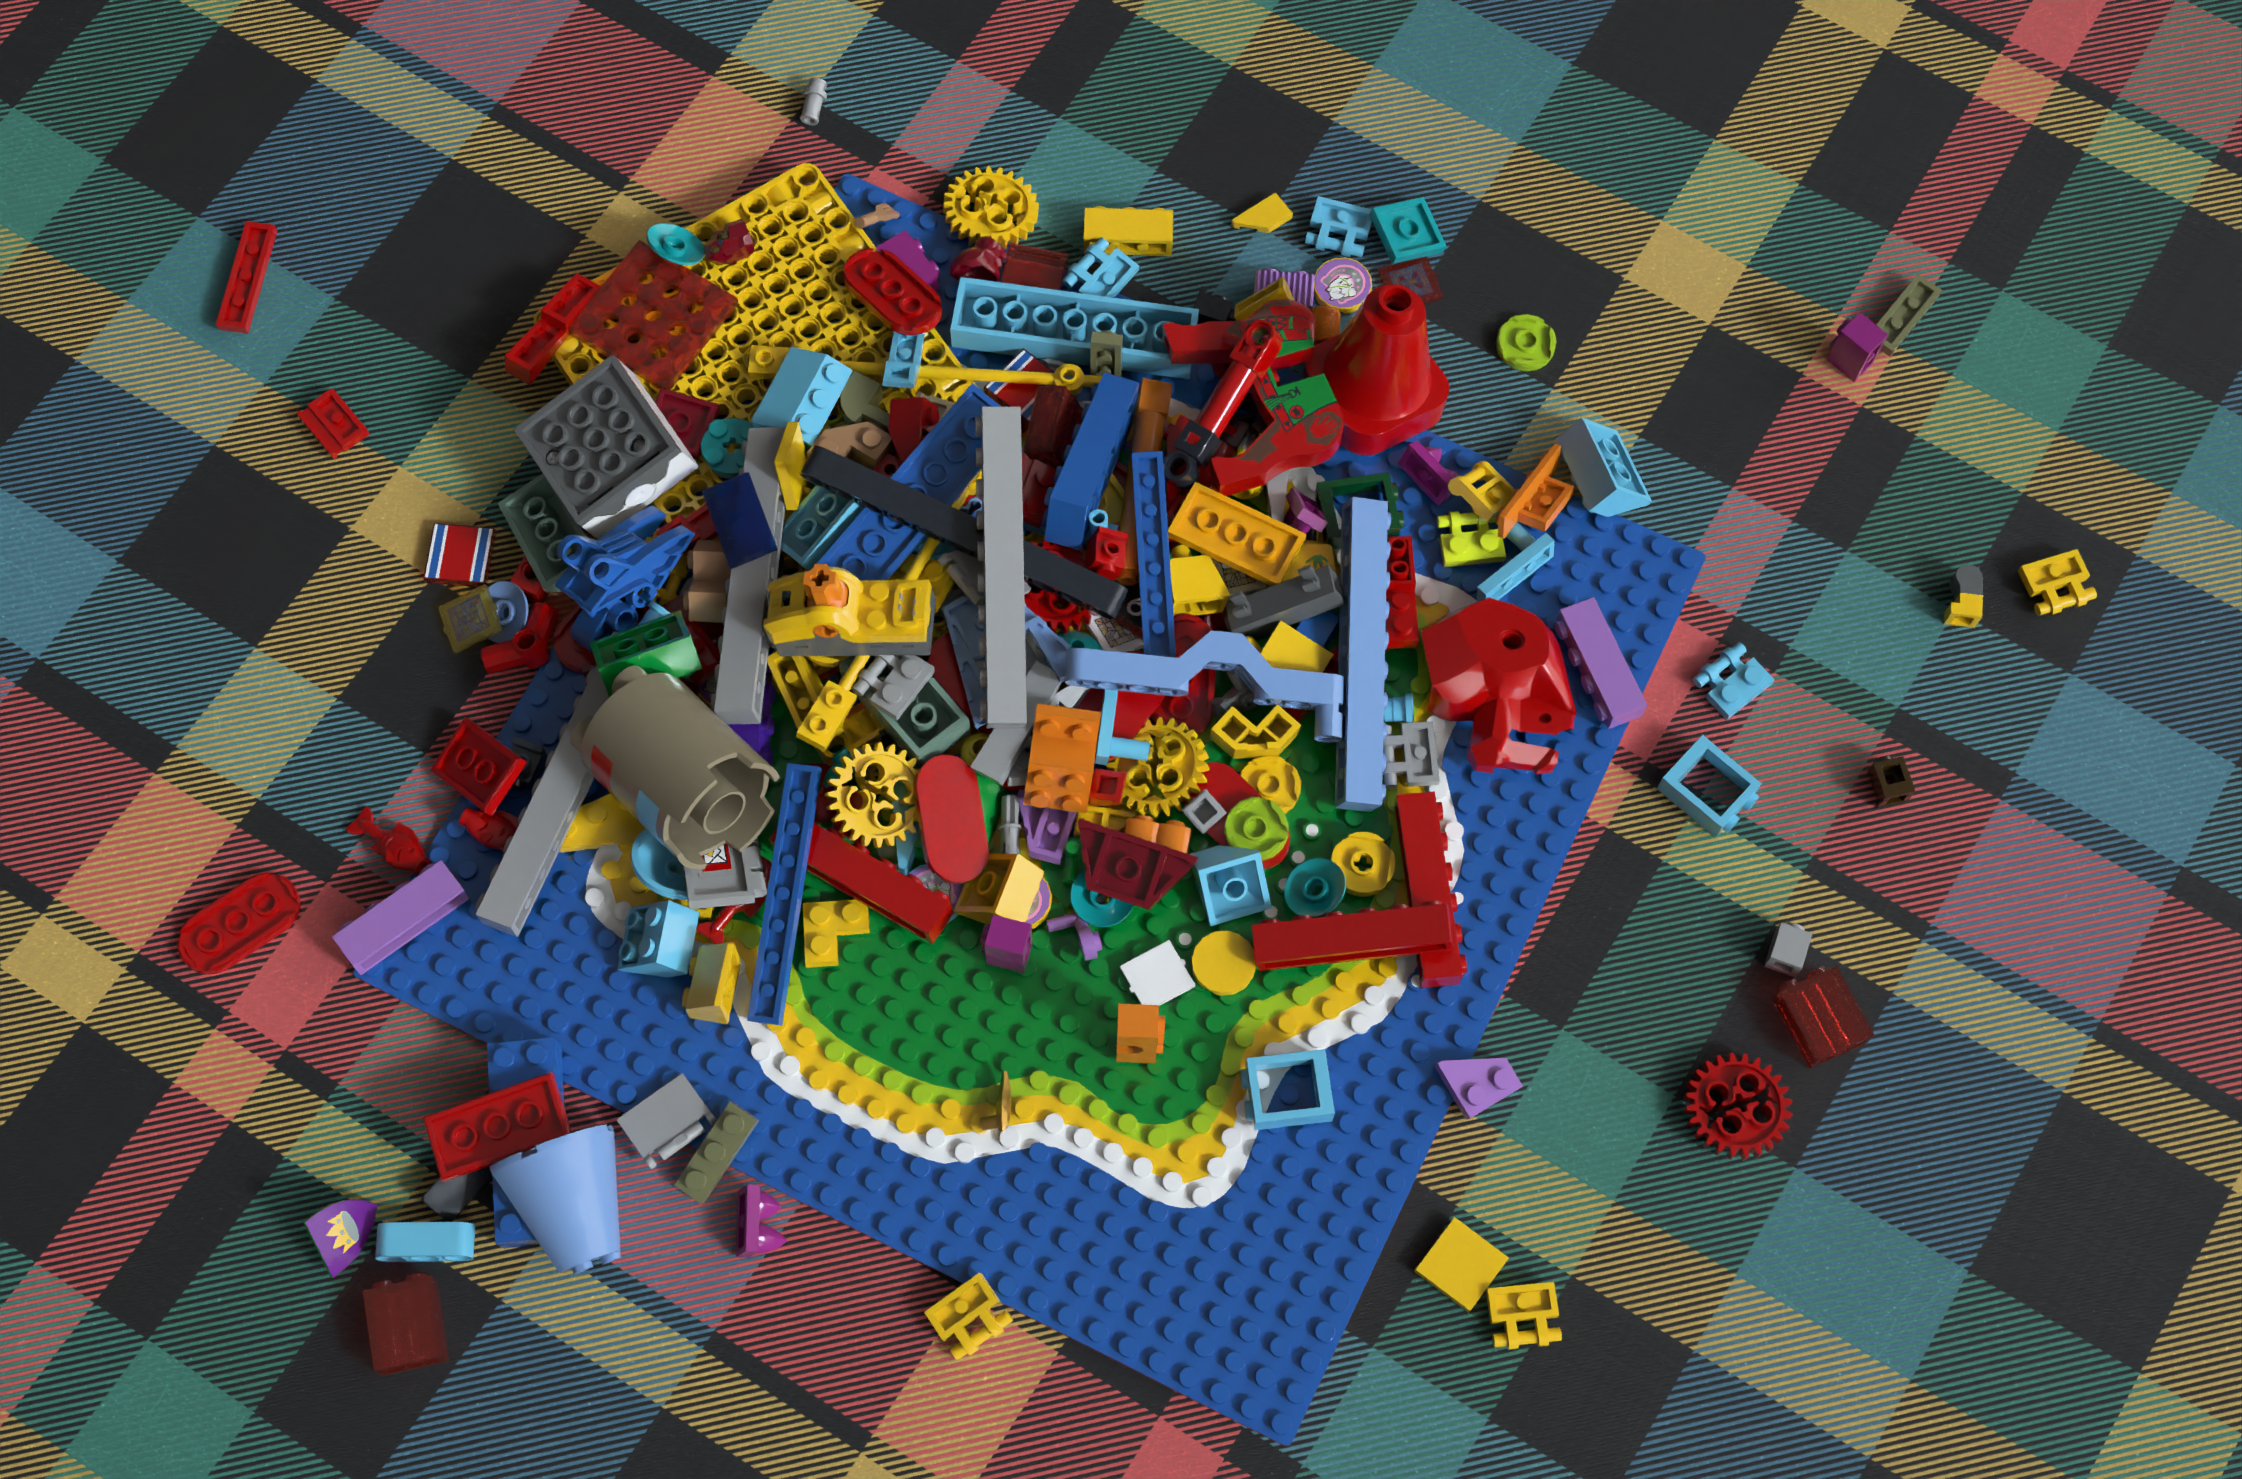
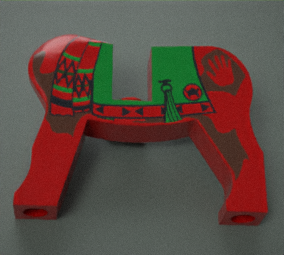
M1273 299L1264 303L1247 319L1240 321H1208L1198 325H1180L1173 322L1163 324L1162 339L1171 364L1231 363L1232 360L1229 356L1234 348L1221 340V334L1228 332L1241 338L1246 327L1255 320L1262 319L1268 321L1281 337L1282 347L1280 352L1273 360L1262 380L1256 378L1250 388L1255 405L1268 426L1267 429L1241 455L1233 458L1221 456L1211 458L1210 473L1217 492L1225 496L1263 486L1277 475L1289 469L1319 465L1330 459L1341 444L1344 417L1324 373L1280 386V379L1276 370L1311 361L1313 358L1315 318L1312 312L1299 302L1289 299ZM1269 335L1261 337L1258 344L1264 343Z

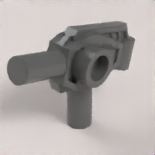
M1227 671V675L1233 684L1232 689L1223 697H1217L1211 701L1213 714L1217 718H1222L1232 706L1242 713L1258 705L1253 702L1254 693L1233 671Z

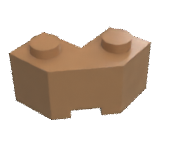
M870 422L826 429L813 444L824 447L872 470L888 453L892 456L896 454L891 435Z
M697 540L694 549L689 550L688 569H693V582L689 591L684 592L683 598L684 610H689V621L723 623L722 609L727 607L728 600L725 584L726 580L731 576L729 553L731 550H734L735 541Z

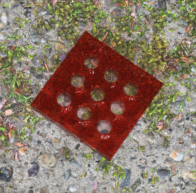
M639 240L567 329L569 335L609 358L611 355H614L634 374L657 388L671 390L739 303L734 295L685 266L662 258L649 245ZM646 274L655 277L649 284L639 282V279ZM669 289L679 291L675 298L668 299L663 296L665 291ZM631 296L637 299L636 303L632 306H623L621 304L622 300L626 297ZM695 303L704 306L699 313H690L688 311L689 306ZM658 311L661 313V317L656 321L645 319L649 312ZM608 319L619 321L615 328L607 329L603 327L604 322ZM675 326L686 328L682 335L674 336L670 334L671 329ZM635 333L644 336L639 343L632 344L627 341L629 336ZM658 348L668 350L667 355L663 358H655L652 356V353Z

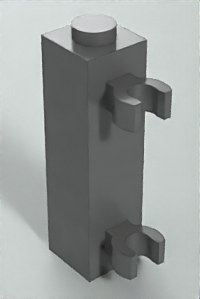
M1311 565L1298 569L1300 576L1247 596L1242 591L1229 596L1232 602L1226 603L1228 614L1225 617L1226 627L1229 632L1242 633L1245 637L1252 636L1255 639L1273 632L1280 621L1287 625H1292L1343 606L1346 603L1340 578L1329 565L1316 570Z

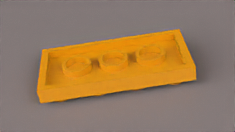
M1197 482L1193 484L1168 529L1169 538L1270 586L1283 582L1306 539L1305 533Z

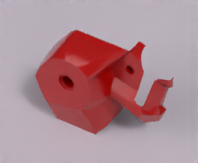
M1489 597L1450 612L1418 629L1422 634L1432 682L1427 712L1451 722L1473 721L1466 758L1474 771L1492 774L1494 768L1532 770L1535 775L1552 773L1558 762L1559 751L1511 741L1508 736L1512 728L1519 732L1557 735L1569 729L1574 731L1576 709L1561 647L1553 632L1535 614L1525 609Z

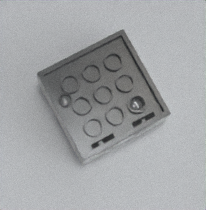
M611 355L514 428V431L575 522L597 539L601 538L622 521L641 511L699 467L637 376L614 355Z

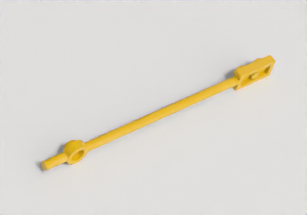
M751 345L748 367L749 378L773 379L791 347ZM799 348V349H804V350L812 351V349H809V348ZM839 361L853 370L851 374L856 371L860 374L884 375L886 363ZM1063 364L1056 369L1055 373L920 365L918 374L920 378L1054 385L1056 391L1064 396L1077 395L1083 387H1093L1094 383L1099 384L1102 376L1084 375L1081 368L1074 364ZM1072 375L1074 378L1068 380L1064 376Z
M982 471L954 502L952 507L960 510L968 495H976V479H982ZM930 537L927 538L902 580L918 579L940 543L939 541ZM855 656L838 685L828 680L796 733L797 738L825 752L856 701L857 695L850 692V689L870 656Z

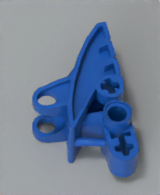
M654 506L630 516L598 540L571 534L566 536L558 546V557L570 566L555 583V587L576 601L582 608V611L571 627L570 634L576 642L591 653L593 652L590 642L610 636L613 631L621 632L637 625L638 613L635 611V608L646 607L653 601L658 593L656 590L662 587L670 573L668 571L673 570L682 556L680 553L686 550L695 536V533L680 525L661 534L649 543L645 542L646 537H653L651 533L657 531L666 517L665 513ZM573 543H577L576 552L567 557L568 547ZM642 589V593L637 595L638 591ZM625 597L626 601L623 602L620 598Z

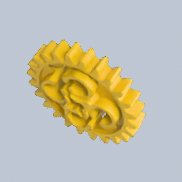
M987 166L986 172L982 173L976 167L974 175L964 171V179L956 176L955 184L948 185V193L944 195L943 213L946 214L945 223H951V232L959 231V240L968 237V245L970 246L983 236L995 239L1004 249H1007L1009 241L1017 246L1019 238L1026 240L1028 232L1034 231V224L1037 223L1039 203L1036 202L1037 194L1031 193V184L1023 186V177H1019L1016 180L1013 179V171L1003 175L1001 167H999L996 173H993L990 166ZM970 201L975 202L974 212L969 211ZM1008 204L1013 205L1012 215L1007 214Z
M1162 717L1158 718L1156 725H1152L1148 719L1145 727L1133 739L1150 742L1147 761L1118 757L1113 760L1115 762H1110L1106 765L1108 770L1126 772L1127 774L1121 800L1122 805L1126 804L1131 812L1138 807L1140 815H1145L1150 809L1153 817L1157 818L1161 809H1163L1167 816H1170V807L1175 806L1178 811H1182L1180 802L1185 800L1187 803H1190L1192 801L1190 797L1191 792L1201 793L1197 783L1207 782V779L1201 772L1209 771L1208 764L1204 762L1209 756L1206 750H1202L1205 745L1201 739H1197L1198 735L1194 729L1189 731L1184 722L1178 726L1174 718H1171L1167 725H1165ZM1151 735L1163 739L1169 751L1180 748V751L1174 756H1168L1163 747H1159L1157 754V747ZM1147 778L1153 788H1156V784L1159 781L1158 787L1165 799L1162 800L1160 797L1153 795L1146 783L1141 786H1135L1137 781ZM1171 778H1178L1173 785H1166Z
M882 742L875 744L874 751H872L869 744L862 745V754L856 748L850 750L852 760L846 756L841 757L840 761L844 767L832 768V771L838 776L837 779L827 780V783L834 787V791L825 793V796L834 798V803L826 808L827 810H836L838 813L831 821L843 822L839 830L840 833L848 830L852 831L850 841H855L859 836H862V846H868L871 839H873L875 848H881L883 839L888 847L894 846V836L900 842L906 841L904 831L915 834L917 831L913 822L919 823L913 788L914 779L920 770L913 768L917 758L906 761L907 750L905 749L896 755L894 744L889 745L886 751H884ZM869 764L875 765L879 770L878 779L876 782L864 781L863 785L870 790L882 789L880 795L891 802L898 800L893 791L894 784L900 781L905 785L906 794L898 801L900 804H914V807L904 811V824L902 822V815L900 813L890 814L889 824L882 826L877 820L878 812L882 808L885 810L893 809L894 806L885 800L875 802L876 795L865 788L858 791L863 798L862 807L857 810L851 806L850 796L858 788L856 786L842 787V784L852 779V767H854L856 778L866 776V769Z

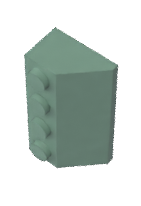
M542 473L500 501L498 505L543 590L546 593L560 592L555 587V583L570 566L558 557L557 549L560 542L571 534L594 538L575 522ZM573 543L568 547L567 557L576 552L577 543Z

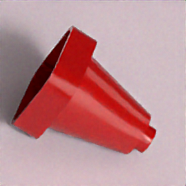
M1388 284L1373 289L1364 299L1342 333L1314 346L1313 358L1311 361L1305 362L1301 379L1325 374L1344 417L1341 445L1348 451L1359 455L1378 454L1435 426L1442 417L1449 394L1448 379L1429 354L1424 303L1414 291L1400 284Z

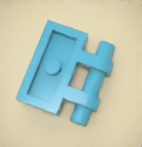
M1318 196L1310 227L1320 229L1319 234L1307 232L1305 243L1314 245L1316 249L1322 251L1326 248L1342 252L1341 255L1346 257L1351 255L1362 257L1365 246L1355 244L1354 241L1355 238L1367 241L1372 224V219L1369 215L1372 209ZM1329 232L1345 235V241L1328 237Z
M1100 237L1095 244L1088 246L1085 250L1086 254L1078 263L1071 265L1068 269L1069 273L1062 281L1069 288H1072L1077 281L1082 282L1084 285L1078 290V293L1115 298L1139 271V265L1118 248L1110 255H1107L1104 251L1109 246V243ZM1094 262L1099 263L1101 266L1093 275L1087 272Z
M1740 642L1732 648L1727 647L1724 649L1717 660L1712 664L1707 663L1699 669L1700 673L1692 679L1698 688H1701L1706 683L1713 688L1707 694L1706 699L1726 720L1771 686L1775 680L1754 657L1745 664L1740 660L1739 657L1747 651ZM1728 667L1733 674L1723 680L1719 673Z

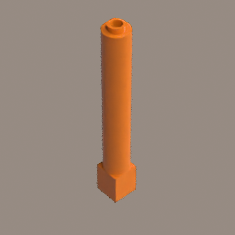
M1148 378L1142 379L1137 393L1133 419L1134 430L1119 526L1120 532L1128 534V540L1125 542V568L1116 580L1125 586H1133L1139 583L1132 453L1162 450L1165 422L1169 413L1173 385Z

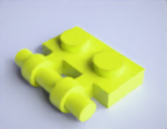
M1450 511L1448 515L1437 516L1438 528H1450V534H1441L1439 538L1443 566L1454 567L1504 562L1506 558L1504 541L1498 537V529L1489 530L1488 523L1496 522V516L1489 521H1486L1475 512L1460 514L1459 511ZM1477 524L1478 531H1461V526Z

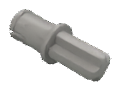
M1005 795L1001 800V824L997 826V830L1000 831V854L1020 855V831L1023 830V826L1019 824V798L1015 795Z

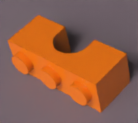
M1118 1004L1116 1062L1156 1064V1053L1163 1054L1165 1016H1159V1005Z

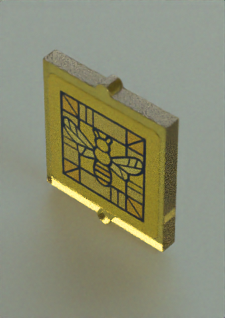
M485 584L438 607L445 626L443 632L448 635L452 650L456 654L503 631L496 612L498 606L493 603L488 586Z

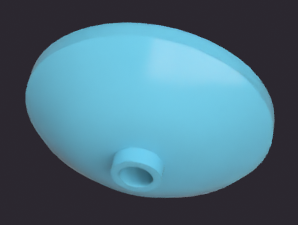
M647 829L643 830L633 843L630 857L631 865L637 878L657 894L672 899L688 900L683 865Z

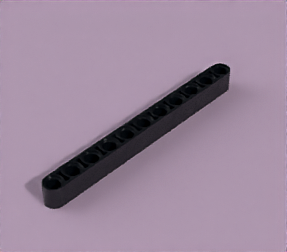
M813 445L800 472L801 477L977 559V542H983V530H977L976 517L824 447ZM1023 540L1024 581L1110 620L1116 619L1128 592L1124 586Z

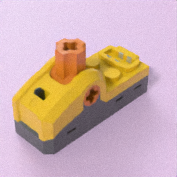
M814 564L810 571L791 574L768 584L770 602L768 617L764 619L763 626L773 650L779 656L931 654L936 599L930 580H859L846 569L831 567L828 564Z

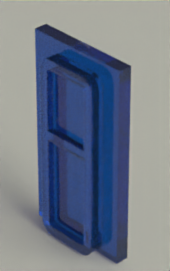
M749 472L702 490L731 569L778 550Z

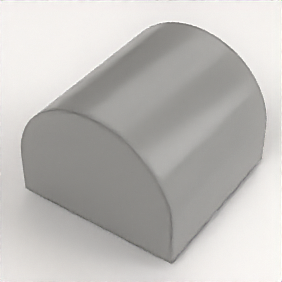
M1206 789L1182 809V812L1202 834L1227 813Z

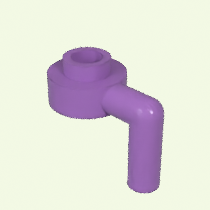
M1076 913L1046 920L1049 933L1075 926L1084 961L1098 958L1097 951L1102 950L1098 931L1092 932L1088 924L1080 919Z

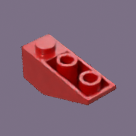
M925 397L891 399L888 430L902 464L939 422L938 406Z

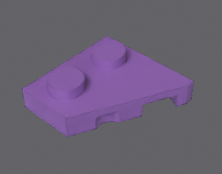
M1019 789V808L1029 857L1060 865L1077 812L1023 805L1025 790Z
M1507 1058L1446 1060L1434 1064L1435 1069L1466 1120L1523 1087Z

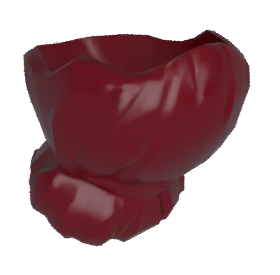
M988 236L980 237L976 240L973 248L965 249L953 258L950 264V275L958 282L960 277L998 282L1000 276L999 268L1002 267L1003 259H1007L1008 255L995 239Z

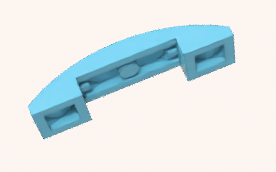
M893 333L889 360L886 361L883 386L915 387L921 364L925 333L919 335Z

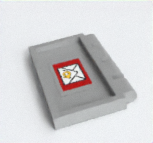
M758 837L741 853L725 843L718 849L702 855L701 857L707 863L703 870L690 869L683 865L689 909L755 903V898L763 897L767 894L762 859L758 847Z

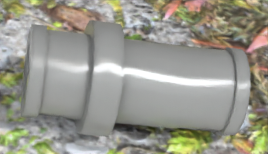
M815 77L809 79V85L805 88L803 94L805 102L800 119L807 125L818 124L822 103L827 98V93L825 92L827 88L826 81Z

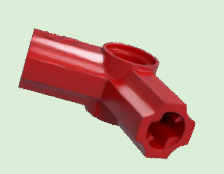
M535 602V605L531 606L525 628L518 631L512 640L481 649V657L486 671L492 674L520 665H525L531 669L543 666L550 656L547 645L559 616L557 609L546 603Z

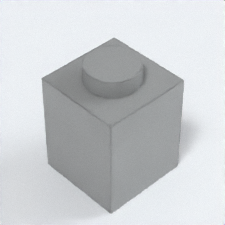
M1781 922L1774 932L1764 967L1796 977L1803 968L1813 933L1805 931V928L1799 924L1791 922L1785 924Z

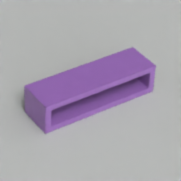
M1593 597L1560 609L1554 624L1555 631L1560 640H1565L1568 647L1569 660L1574 667H1578L1582 675V687L1587 694H1591L1595 702L1594 710L1598 719L1604 721L1607 729L1642 717L1647 703L1595 598Z
M440 860L436 864L432 863L424 867L420 871L419 876L409 883L404 882L398 885L393 890L392 895L382 902L377 901L371 904L365 910V914L355 921L351 920L341 925L332 938L353 967L362 975L469 900V897L443 861Z

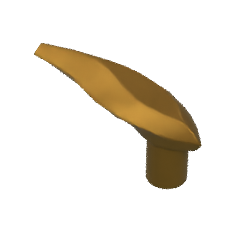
M1003 1071L999 1096L996 1101V1115L980 1118L983 1131L998 1128L1000 1132H1003L1009 1123L1011 1088L1007 1071Z

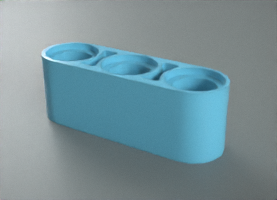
M468 1222L380 1223L377 1227L375 1259L385 1262L473 1260L475 1224Z

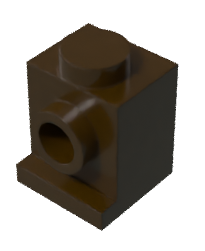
M1891 755L1877 758L1867 771L1877 799L1875 802L1877 808L1908 802L1915 792L1904 756L1892 758ZM1886 779H1888L1891 782V784L1887 785Z

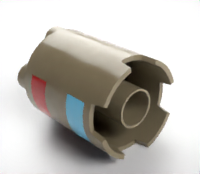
M630 666L618 674L612 684L611 690L613 695L605 701L594 716L583 719L572 731L570 737L571 744L581 753L582 762L586 770L685 867L695 870L705 869L707 863L701 856L718 849L725 843L741 853L760 835L775 812L764 796L767 791L769 778L774 782L780 778L777 771L676 676L667 673L647 674L640 666Z

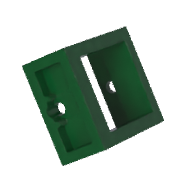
M1389 472L1317 482L1314 495L1315 501L1328 521V524L1322 531L1324 544L1331 545L1333 550L1341 549V529L1338 528L1332 497L1381 490L1384 501H1388V512L1391 514V525L1387 531V536H1399L1400 529L1404 528V516L1402 510L1397 511L1395 501L1399 499L1396 483H1391Z

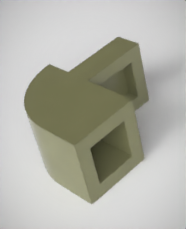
M856 371L853 372L841 393V407L846 426L870 422L890 434L888 430L889 414L877 408L883 399L881 384Z

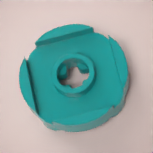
M738 418L715 420L709 425V429L705 432L701 442V451L705 463L717 476L733 479L739 475L740 468L744 467L743 442L748 438L749 428H755L749 424L750 422ZM730 443H737V446H741L740 449H735L734 454H729L728 449L725 447Z

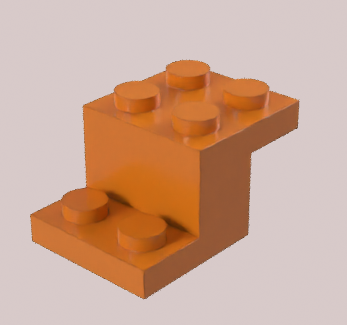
M1037 703L1023 805L1087 813L1101 712Z

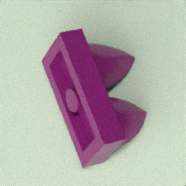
M1416 440L1408 445L1398 465L1439 506L1449 498L1451 492L1449 491L1448 483L1451 479L1458 476V472L1444 469L1440 465L1442 449L1423 447Z
M1292 487L1286 495L1290 507L1283 523L1305 534L1312 528L1322 532L1328 521L1316 501Z
M747 1184L738 1190L736 1257L750 1258L755 1254L767 1253L776 1250L787 1242V1239L777 1230L767 1225L759 1224L760 1220L773 1216L781 1209V1205L773 1196L760 1191V1185Z

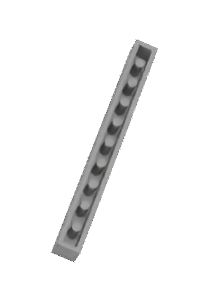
M982 407L981 417H975V436H981V448L975 449L976 467H981L982 479H976V498H982V510H977L976 526L977 530H983V542H977V561H983V573H978L977 586L978 592H984V605H978V624H984V636H979V656H985V668H979V687L985 688L986 700H980V720H986V728H1025L1027 724L1021 407Z
M785 427L749 428L748 438L744 440L742 447L745 462L744 467H741L739 471L741 495L736 497L738 519L737 522L733 523L732 527L735 543L734 550H731L729 553L731 576L726 580L725 584L728 600L727 607L722 609L724 633L718 640V649L721 657L720 664H717L715 667L717 689L716 693H713L711 697L712 711L726 724H760L770 644L763 622L768 617L770 602L768 584L777 580L785 505L774 460Z
M597 665L596 668L592 667L586 679L587 686L583 694L578 695L573 704L574 713L569 723L566 722L561 728L559 734L560 742L556 750H552L549 753L543 777L535 782L532 789V799L528 807H524L519 815V826L514 836H510L504 846L505 855L500 865L497 864L493 868L490 875V886L486 894H481L476 904L477 912L475 915L484 925L516 937L519 936L562 847L569 828L594 780V777L583 765L581 753L571 744L570 737L576 725L583 719L594 716L609 698Z

